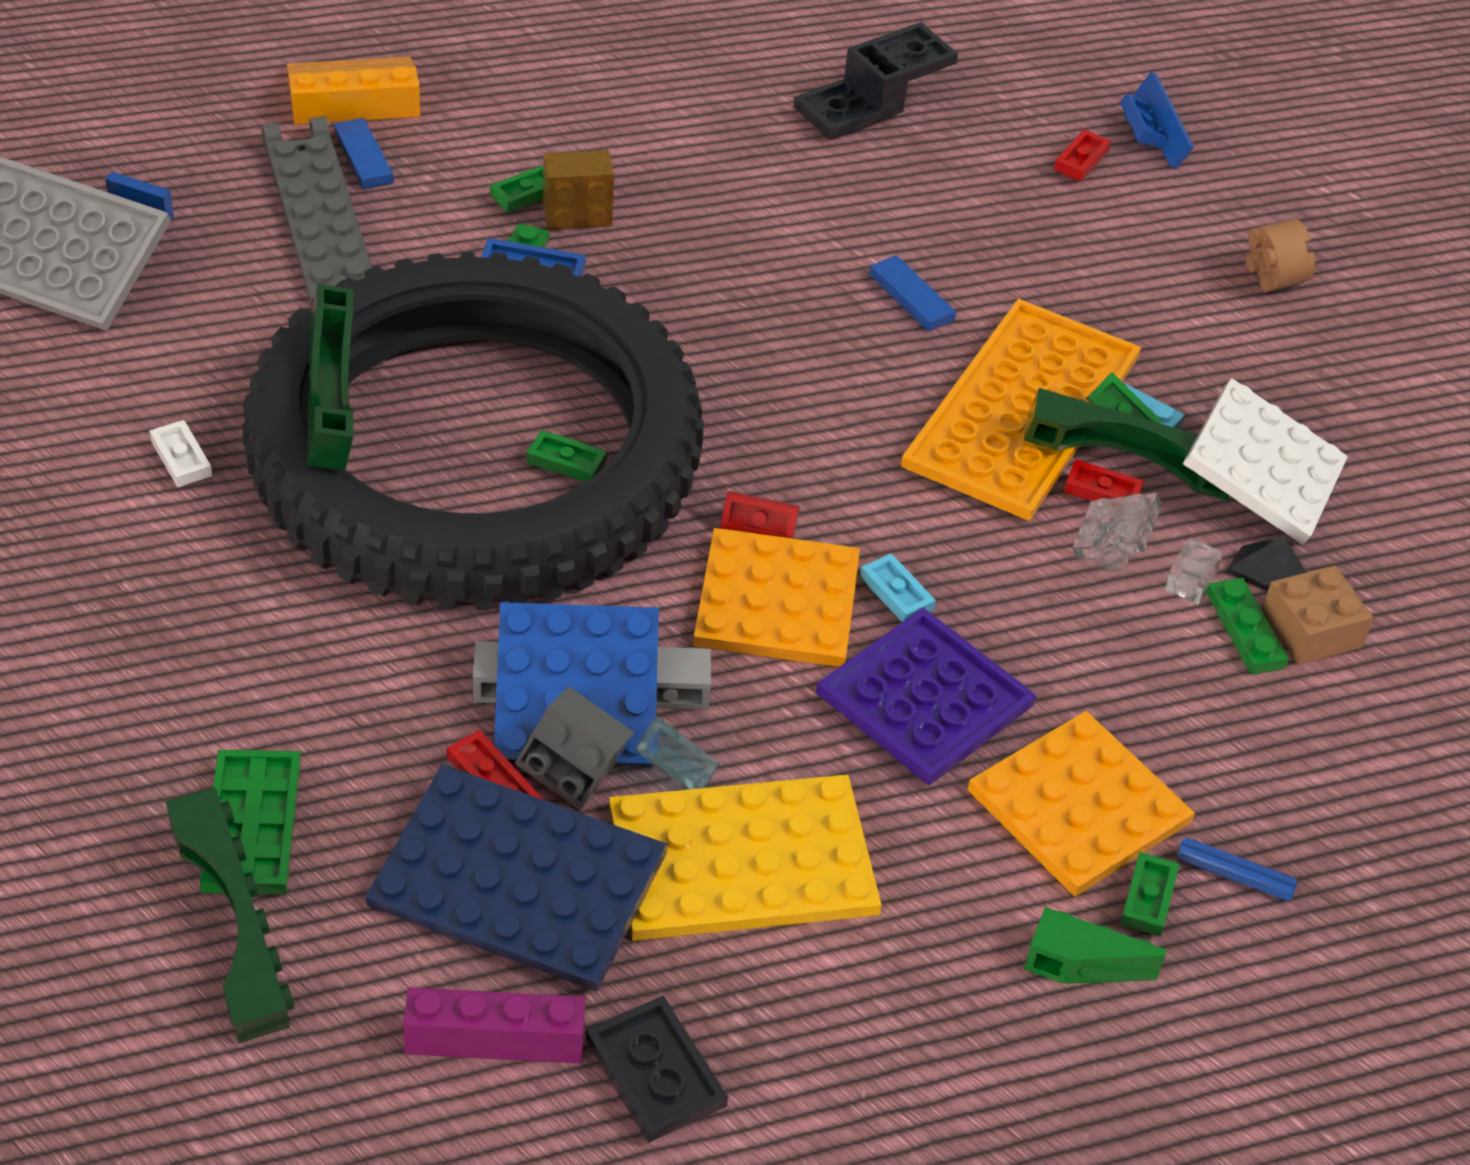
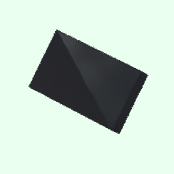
M1280 536L1243 545L1228 566L1226 573L1237 578H1244L1246 582L1268 591L1272 581L1307 572L1286 538Z

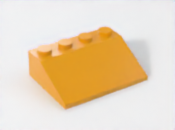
M410 56L287 64L294 125L309 124V118L326 116L328 123L344 122L359 118L379 120L420 117V87L416 66Z

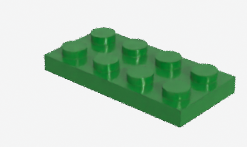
M218 750L213 788L216 787L220 802L229 801L235 825L229 826L232 838L240 836L247 859L240 862L243 874L252 872L258 894H287L301 771V751ZM201 871V893H223L217 884Z

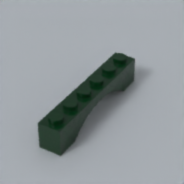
M318 283L310 314L307 465L346 470L353 441V411L350 407L348 391L349 353L353 320V289Z
M1038 388L1028 412L1024 441L1057 451L1079 446L1110 447L1128 451L1166 468L1184 481L1193 491L1227 501L1230 495L1183 464L1198 434Z
M216 787L166 801L169 822L180 857L198 867L217 884L228 899L237 919V947L232 967L223 984V992L238 1044L290 1028L288 1011L295 1009L288 984L280 986L276 976L277 972L282 971L276 946L267 948L263 936L270 934L268 921L264 909L255 911L252 898L258 897V892L252 872L243 874L240 862L247 859L240 836L232 838L229 826L235 825L229 801L220 802Z

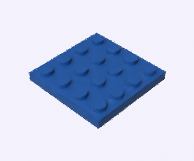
M500 602L494 746L509 762H516L548 706L569 686L635 732L615 765L655 766L659 607Z

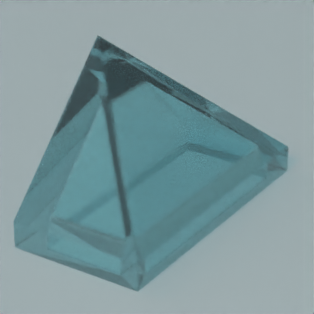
M658 716L654 717L634 748L636 752L686 790L705 788L720 764Z

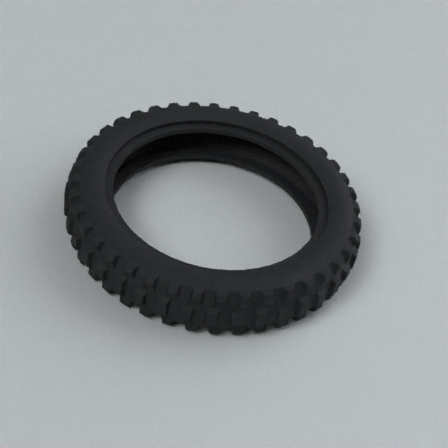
M473 251L461 252L459 258H444L441 253L429 254L427 261L414 263L409 258L397 260L395 267L383 270L379 266L367 269L364 278L356 281L348 277L340 281L336 286L353 289V320L348 384L372 366L411 349L451 341L484 340L523 345L562 358L592 376L608 391L623 412L629 427L624 443L612 460L598 474L581 486L549 501L525 508L491 513L438 511L418 507L384 495L362 483L347 470L308 466L310 314L314 297L311 299V309L299 308L288 318L289 328L280 327L271 338L273 348H266L257 360L259 370L252 374L250 380L251 393L245 396L243 405L245 422L242 424L243 444L248 473L253 475L254 486L262 504L268 507L272 520L281 530L288 529V540L301 551L310 549L312 561L320 567L327 569L335 566L337 567L339 578L351 584H355L360 580L368 582L370 592L384 597L391 591L402 594L403 601L410 604L419 605L423 599L438 601L440 608L454 609L458 602L474 603L477 610H490L492 602L527 603L529 597L542 595L549 601L561 597L563 588L573 585L578 590L585 589L594 584L595 575L599 573L607 576L613 575L623 569L625 557L637 559L647 551L648 541L657 540L662 537L668 530V518L673 519L678 515L682 508L681 499L688 497L692 489L693 472L698 470L704 429V421L701 419V401L691 367L687 362L683 361L684 352L675 340H667L668 330L659 320L649 321L650 312L639 302L628 304L626 302V294L615 286L604 289L600 286V280L595 276L587 273L578 277L571 274L569 266L557 263L552 268L540 265L539 259L526 256L522 261L508 259L506 253L494 252L491 258L476 257Z

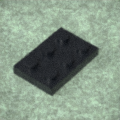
M664 995L586 1029V1041L648 1143L727 1107V1094Z

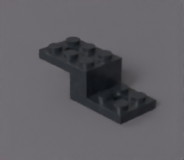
M920 22L849 47L847 50L844 79L795 96L793 107L830 140L904 112L908 81L957 64L958 53Z

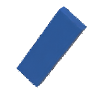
M364 118L333 123L334 134L362 189L394 183L393 172Z
M897 255L870 265L869 275L927 331L955 321L956 311Z

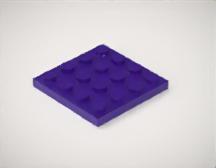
M925 608L920 609L819 681L816 689V694L929 786L1033 707L1037 696Z

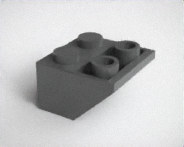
M568 686L548 706L516 760L515 765L581 810L616 764L635 732Z

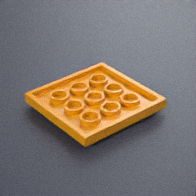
M714 528L694 632L693 647L835 667L842 666L846 662L860 548Z
M1087 711L969 780L967 789L1074 897L1136 859L1139 852H1147L1191 824L1195 815L1192 809Z

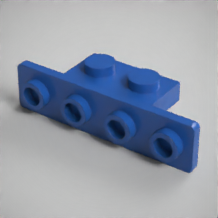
M1150 72L1135 91V96L1126 93L1120 104L1126 114L1125 119L1130 123L1134 131L1135 139L1145 146L1150 144L1162 149L1170 167L1177 169L1183 160L1188 157L1194 145L1158 75Z

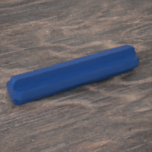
M1189 837L1182 839L1177 851V858L1181 861L1286 901L1291 900L1297 886V879Z

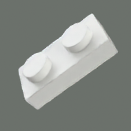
M184 420L149 431L151 442L177 487L212 476L211 465Z

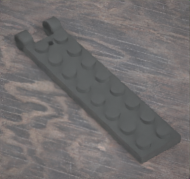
M326 116L309 118L311 138L294 141H282L278 122L261 124L264 147L273 172L310 304L311 299L315 295L317 283L336 286L340 281L348 277L357 281L365 277L367 269L372 268L332 143Z

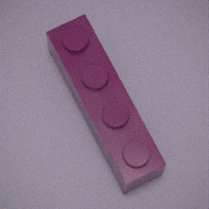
M408 987L403 1021L404 1053L409 1055L582 1064L586 997Z

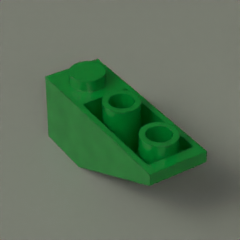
M1045 907L1030 945L1024 970L1063 984L1157 980L1167 950L1155 946L1149 941L1138 940L1115 932L1109 927L1098 926L1075 918L1069 913Z

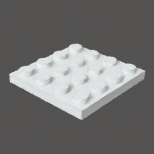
M1231 378L1223 388L1183 464L1304 545L1311 537L1348 456L1342 453L1336 446L1327 443L1312 433L1305 425L1299 424L1284 414L1277 406L1268 403L1253 393L1249 387Z

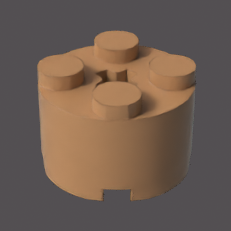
M1284 220L1249 230L1250 254L1246 255V265L1250 273L1256 272L1258 274L1260 286L1265 293L1301 284L1313 278L1315 271L1314 251L1309 253L1307 251L1305 242L1311 241L1307 229L1300 220Z

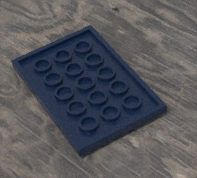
M442 764L365 896L367 906L598 992L668 852L667 843Z

